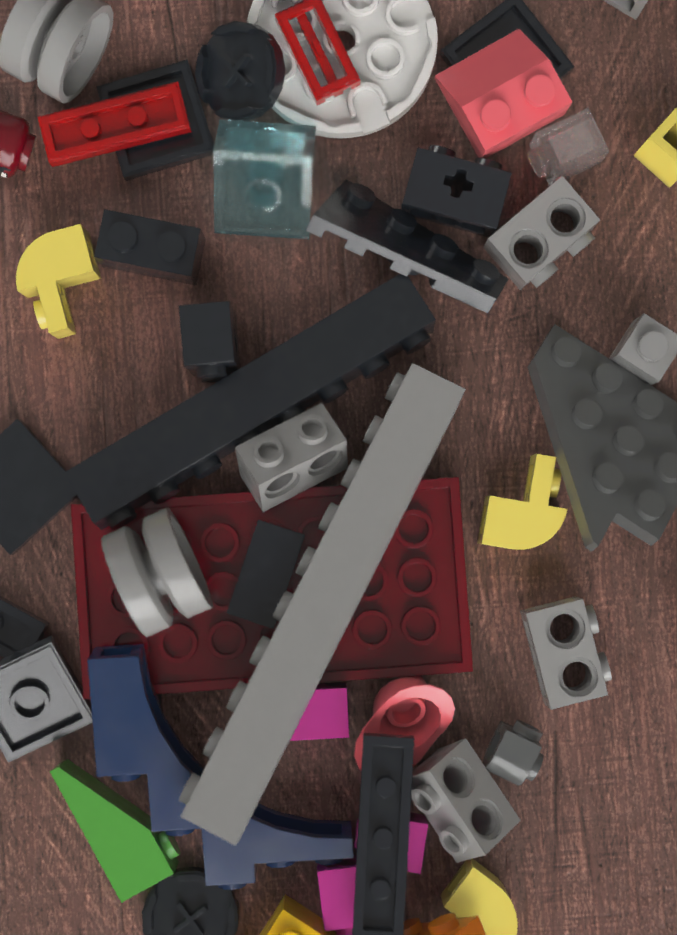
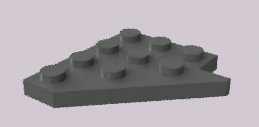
M554 324L527 368L584 546L591 552L600 545L612 521L652 546L660 540L677 507V402Z

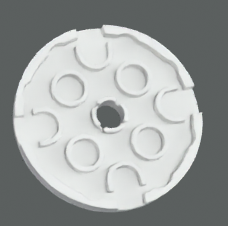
M253 0L247 23L259 25L274 36L282 49L286 69L283 89L272 109L295 127L329 138L365 136L384 129L399 120L413 107L424 92L433 71L438 42L436 19L427 0H322L336 31H347L355 39V46L347 51L361 81L360 86L353 89L351 87L343 90V94L337 97L331 96L326 98V102L318 106L275 21L274 14L295 4L290 0L279 1L276 8H273L271 0ZM313 9L306 12L305 14L337 79L344 77L345 75L328 44V40ZM296 18L289 20L320 86L327 85Z

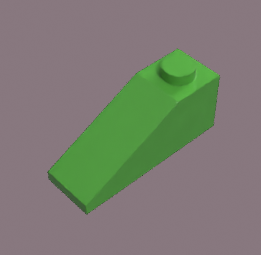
M68 759L59 763L50 771L121 903L174 874L179 864L177 856L181 854L174 836L165 834V831L152 832L150 815Z

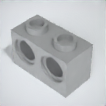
M561 176L491 235L483 248L519 290L523 289L530 282L538 288L559 270L553 262L566 251L572 257L576 256L595 239L590 231L598 224L600 219L567 180ZM555 212L568 214L573 220V231L563 233L556 230L551 223V214ZM521 242L531 244L537 251V262L532 264L520 262L515 257L514 245Z
M322 403L235 447L240 476L263 512L348 468L347 440Z
M574 596L520 610L543 702L549 709L552 710L608 695L605 682L612 680L611 670L605 653H597L593 634L599 633V625L592 605L585 606L582 598ZM560 614H568L573 621V631L566 639L555 640L550 632L551 622ZM581 662L586 672L584 680L575 687H567L563 682L564 669L570 663Z
M466 738L437 749L412 772V800L415 806L424 813L438 834L441 845L452 855L456 863L486 855L521 821Z

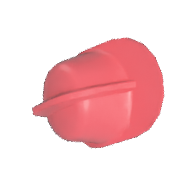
M421 676L398 678L381 687L374 698L373 716L364 726L355 742L354 758L358 768L361 770L363 733L413 735L414 767L452 722L455 711L452 697L443 688L427 684Z

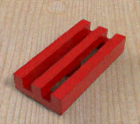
M303 0L274 14L275 21L317 106L326 102V98L331 96L337 97L343 94V90L351 87L353 89L360 86L361 80L322 0ZM312 9L345 75L340 79H337L305 14ZM296 18L327 82V85L323 87L320 86L290 25L289 20Z

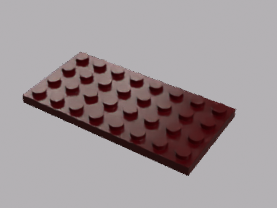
M459 477L423 479L420 481L319 683L473 672ZM342 485L311 487L265 512L261 510L251 492L172 497L157 505L150 501L135 510L137 517L123 527H129L136 531L145 546L146 543L142 533L143 518L165 508H169L172 511L196 556L213 602L212 608L187 618L176 609L170 599L174 616L172 626L149 637H146L139 630L130 616L116 588L105 559L102 537L116 530H111L109 526L101 530L93 523L83 504H71L83 700L91 699L87 659L95 647L144 644L150 680L156 694L235 689L239 681L248 685L257 667L249 663L255 648L262 636L269 639L272 638L280 622L277 620L274 629L227 614L258 519L305 535L287 588L288 592L294 594L303 577L295 572L305 551L309 546L317 550L325 534L324 531L318 529L319 524L330 503L332 502L339 506L348 488Z

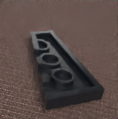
M347 179L313 214L306 228V231L322 237L325 230L346 239L344 248L360 256H363L366 249L386 257L390 262L389 269L406 277L408 275L423 274L429 277L431 288L486 313L490 311L508 281V278L500 274L499 270L492 263L474 258L459 249L458 245L448 236L433 233L417 223L415 217L409 212L402 209H394L376 198L374 192L368 187L352 183Z

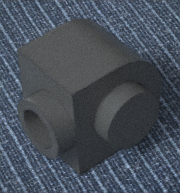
M501 720L488 745L483 765L488 772L517 786H520L526 779L533 781L541 768L544 755L540 753L542 746L539 743L543 732L521 720H516L514 726Z

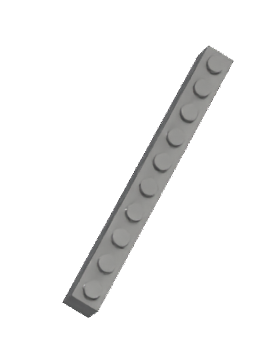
M414 363L411 364L406 376L397 372L385 396V399L392 403L384 419L375 415L364 436L363 442L370 446L362 462L353 459L342 479L341 485L348 489L340 505L338 506L331 502L319 524L318 529L324 531L325 534L317 550L309 546L295 573L303 577L295 593L292 594L285 591L273 614V618L280 622L272 638L269 639L262 636L253 652L249 663L257 667L248 685L239 681L229 699L226 708L231 710L233 714L225 730L216 727L204 748L203 755L210 759L201 777L192 773L180 795L179 801L186 804L180 817L235 846L240 841L466 389Z

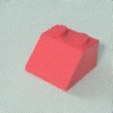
M520 29L488 45L434 77L478 158H488L562 117L572 104V100L549 58Z

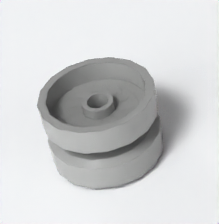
M17 0L9 14L1 36V69L24 83L37 79V86L41 92L61 103L71 102L90 81L107 47L113 27L114 12L111 5L102 0Z
M169 508L143 518L142 533L146 546L136 531L129 527H123L102 537L103 552L116 588L133 621L146 637L172 626L174 616L170 599L176 609L187 618L213 607L212 597L200 565L183 529Z

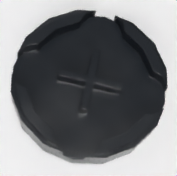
M232 21L218 26L211 33L214 36L207 45H202L197 55L195 78L198 93L203 102L208 103L211 109L215 111L213 113L220 118L243 122L259 118L274 106L283 89L286 69L282 49L274 36L259 25Z
M179 868L171 876L156 883L150 890L142 911L144 935H235L239 926V903L233 890H224L219 888L218 885L206 886L204 868Z

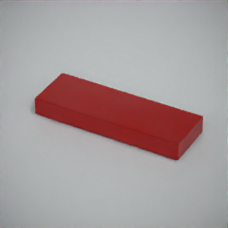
M178 81L37 117L48 162L51 167L192 132Z

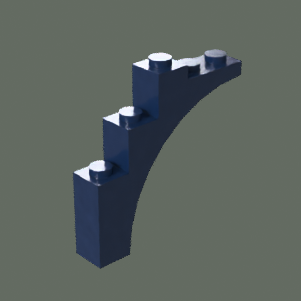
M144 644L103 646L93 649L87 661L97 777L111 776L113 781L127 782L138 779L141 774H147L151 831H165V834L169 836H183L192 833L194 829H202L206 886L218 885L219 888L224 890L243 888L247 883H255L257 864L266 863L271 868H284L293 865L295 861L314 860L317 864L334 865L342 862L344 858H353L351 821L314 820L278 812L258 803L240 841L235 846L180 817L186 804L180 802L179 798L192 773L201 777L205 768L184 747L163 714L150 680Z

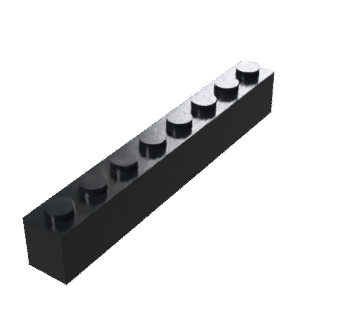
M399 274L67 470L64 474L93 523L101 530L108 526L111 530L119 529L137 517L135 510L148 502L153 501L154 505H157L172 498L180 491L178 484L193 475L197 479H202L218 470L222 466L220 459L234 452L236 446L305 412L304 409L319 400H322L324 404L336 400L349 389L346 385L347 383L361 375L365 379L376 376L390 365L388 359L404 350L408 355L421 349L430 342L431 337L429 334L433 333L436 319L410 278Z

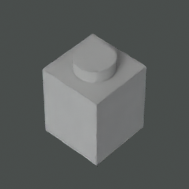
M644 313L632 321L609 359L649 385L655 384L662 379L677 355V334Z

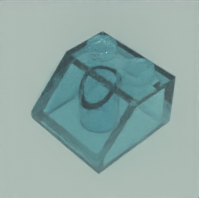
M219 120L213 149L214 233L294 239L310 238V232L306 231V228L311 220L316 126Z

